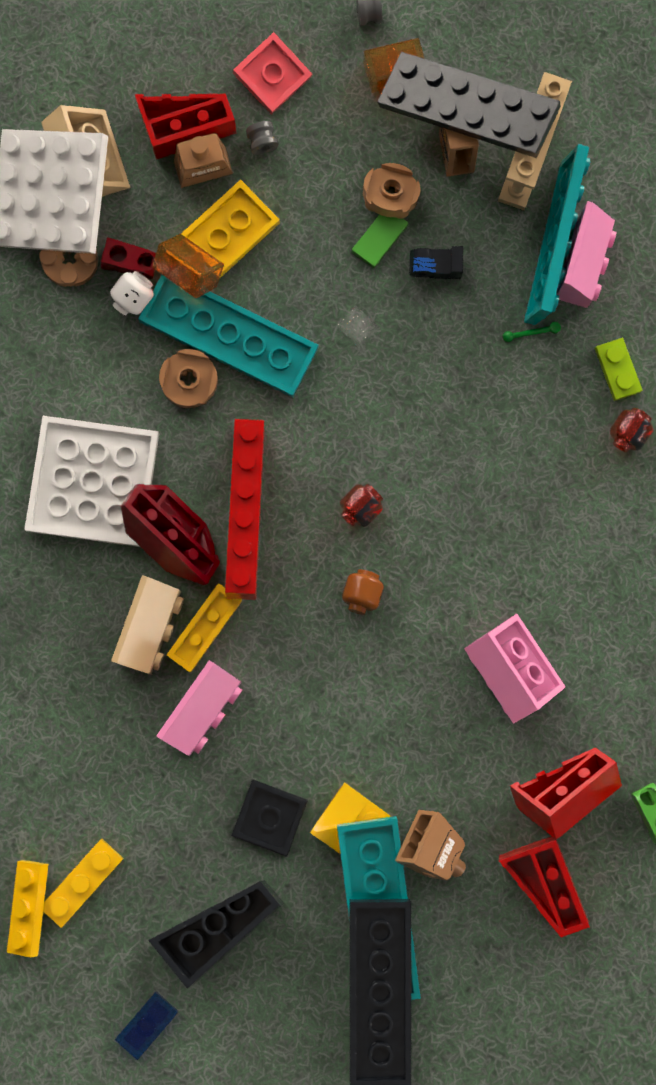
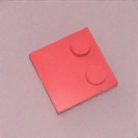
M274 32L233 69V74L271 114L313 75Z

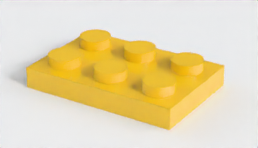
M240 179L184 230L178 238L210 273L219 280L280 224V219Z

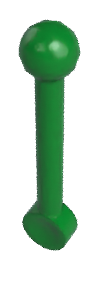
M552 322L550 326L515 333L506 331L503 333V340L511 342L514 338L546 332L556 334L561 330V325L558 322Z

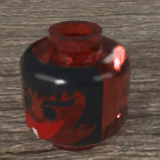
M638 408L623 410L609 430L611 437L614 439L613 445L623 452H628L629 449L638 451L643 448L653 432L651 417Z
M356 484L340 500V506L343 509L340 515L352 527L356 523L359 526L366 527L381 513L383 509L381 501L383 498L371 485L366 484L363 486Z

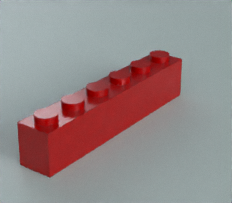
M235 419L225 584L227 599L256 600L265 435L264 420Z

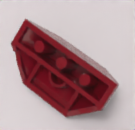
M136 484L120 506L125 533L166 572L201 585H207L220 564L218 555H215L214 543L207 524L168 486Z

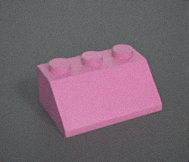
M587 201L577 219L571 239V249L564 263L566 269L562 283L558 284L556 295H559V300L588 308L592 301H597L602 285L597 284L599 275L605 274L609 258H606L605 254L607 248H612L617 233L612 231L615 220L593 202Z
M515 614L464 648L471 662L476 666L513 724L539 710L565 688V685L518 614Z
M209 660L161 728L157 737L188 756L193 751L199 754L208 741L204 735L210 727L216 729L225 717V714L221 711L227 702L233 705L241 694L242 689L238 687L241 681Z

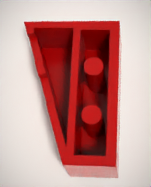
M550 836L499 855L498 861L510 873L518 886L532 900L536 908L560 937L590 927L558 841L554 837Z

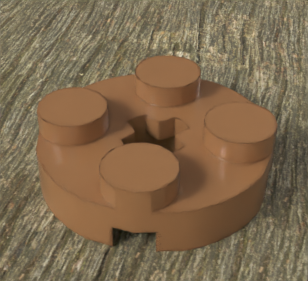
M396 163L382 164L381 168L376 170L373 168L365 177L363 185L365 206L369 211L376 212L382 216L396 217L398 219L406 218L409 212L417 205L420 195L419 181L416 182L415 178L412 177L413 172L407 167ZM391 186L395 188L397 193L391 194L386 190Z
M97 248L96 254L75 252L74 258L76 262L74 264L68 262L66 265L63 263L65 260L63 255L66 252L41 250L39 258L42 268L47 277L57 285L65 287L83 285L94 276L97 270Z
M183 349L164 361L160 369L159 381L165 397L173 404L182 408H195L206 404L214 395L218 384V376L213 363L204 353L193 349ZM188 372H193V377L197 379L196 382L191 383L190 386H185L181 376H187Z

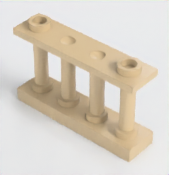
M544 72L537 94L559 100L561 107L537 158L515 151L498 199L499 202L525 210L531 191L535 188L572 81Z

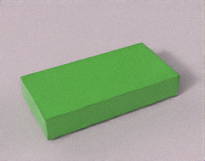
M379 214L352 248L351 252L374 269L408 227L409 223L404 219L386 217Z

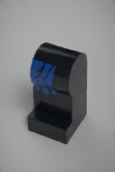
M452 246L451 249L417 248L410 251V276L434 279H461L463 274V246Z

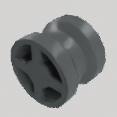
M356 0L359 26H364L367 22L372 21L376 24L382 23L381 0Z
M257 122L246 129L247 138L251 139L252 142L250 146L252 154L260 155L278 148V140L273 137L274 127L272 122Z

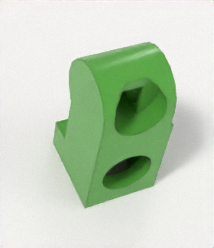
M650 783L631 793V797L649 831L653 843L656 844V785Z

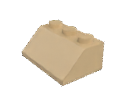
M60 105L41 122L44 131L103 133L107 135L108 144L102 197L130 188L105 110Z
M142 575L114 651L112 662L151 675L153 669L159 670L164 654L160 653L163 641L169 642L174 626L170 625L173 613L179 614L184 598L180 597L181 591L179 589Z

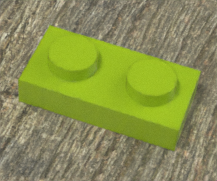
M623 337L594 348L614 401L643 391Z

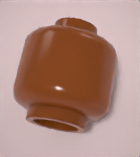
M358 569L357 573H352L347 577L342 599L349 605V611L365 615L366 611H373L378 608L384 590V585L379 580V575L367 570Z

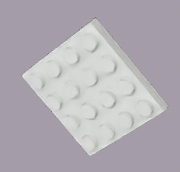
M2 129L0 144V247L96 254L108 144L107 135L86 132Z
M43 416L25 531L140 547L125 533L120 506L136 484L152 485L159 432Z

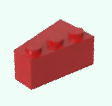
M135 94L138 109L156 160L175 154L177 144L192 140L198 136L203 137L217 134L221 139L236 134L235 119L226 94H189V96L162 94V96L144 97V94Z
M597 748L561 762L562 767L547 774L543 770L536 774L535 779L522 785L519 782L510 785L519 811L556 840L622 786L617 763Z

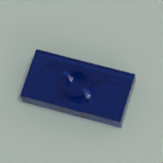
M155 991L119 1033L115 1041L138 1060L177 1015L178 1010Z

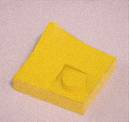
M344 782L310 833L340 854L337 824L392 816Z

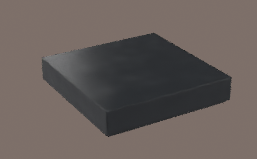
M252 779L231 836L287 857L308 799Z

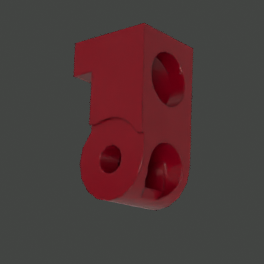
M107 237L101 259V267L104 270L120 273L129 272L133 274L134 271H137L147 279H153L159 256L148 249Z

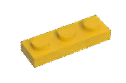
M218 583L169 650L167 656L191 673L242 603V600L227 599L225 587Z
M100 839L44 902L43 912L62 928L124 858L107 842Z
M25 860L17 861L7 953L30 958L38 956L49 864Z

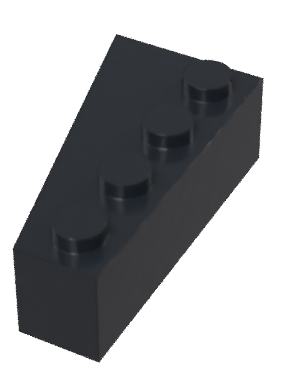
M265 880L259 881L148 941L185 987L189 988L284 903Z

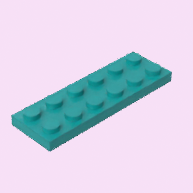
M578 144L560 163L524 323L536 325L549 314L555 312L558 306L559 295H556L558 284L562 283L566 271L565 267H562L563 261L571 249L572 240H569V235L578 219V213L575 212L576 204L580 202L584 192V186L581 185V182L590 166V158H587L588 146Z
M164 269L153 290V298L138 318L140 323L292 398L294 397L319 348L318 344Z
M397 817L337 824L348 916L349 899H408L404 866L395 861L401 848ZM411 928V1000L421 999Z

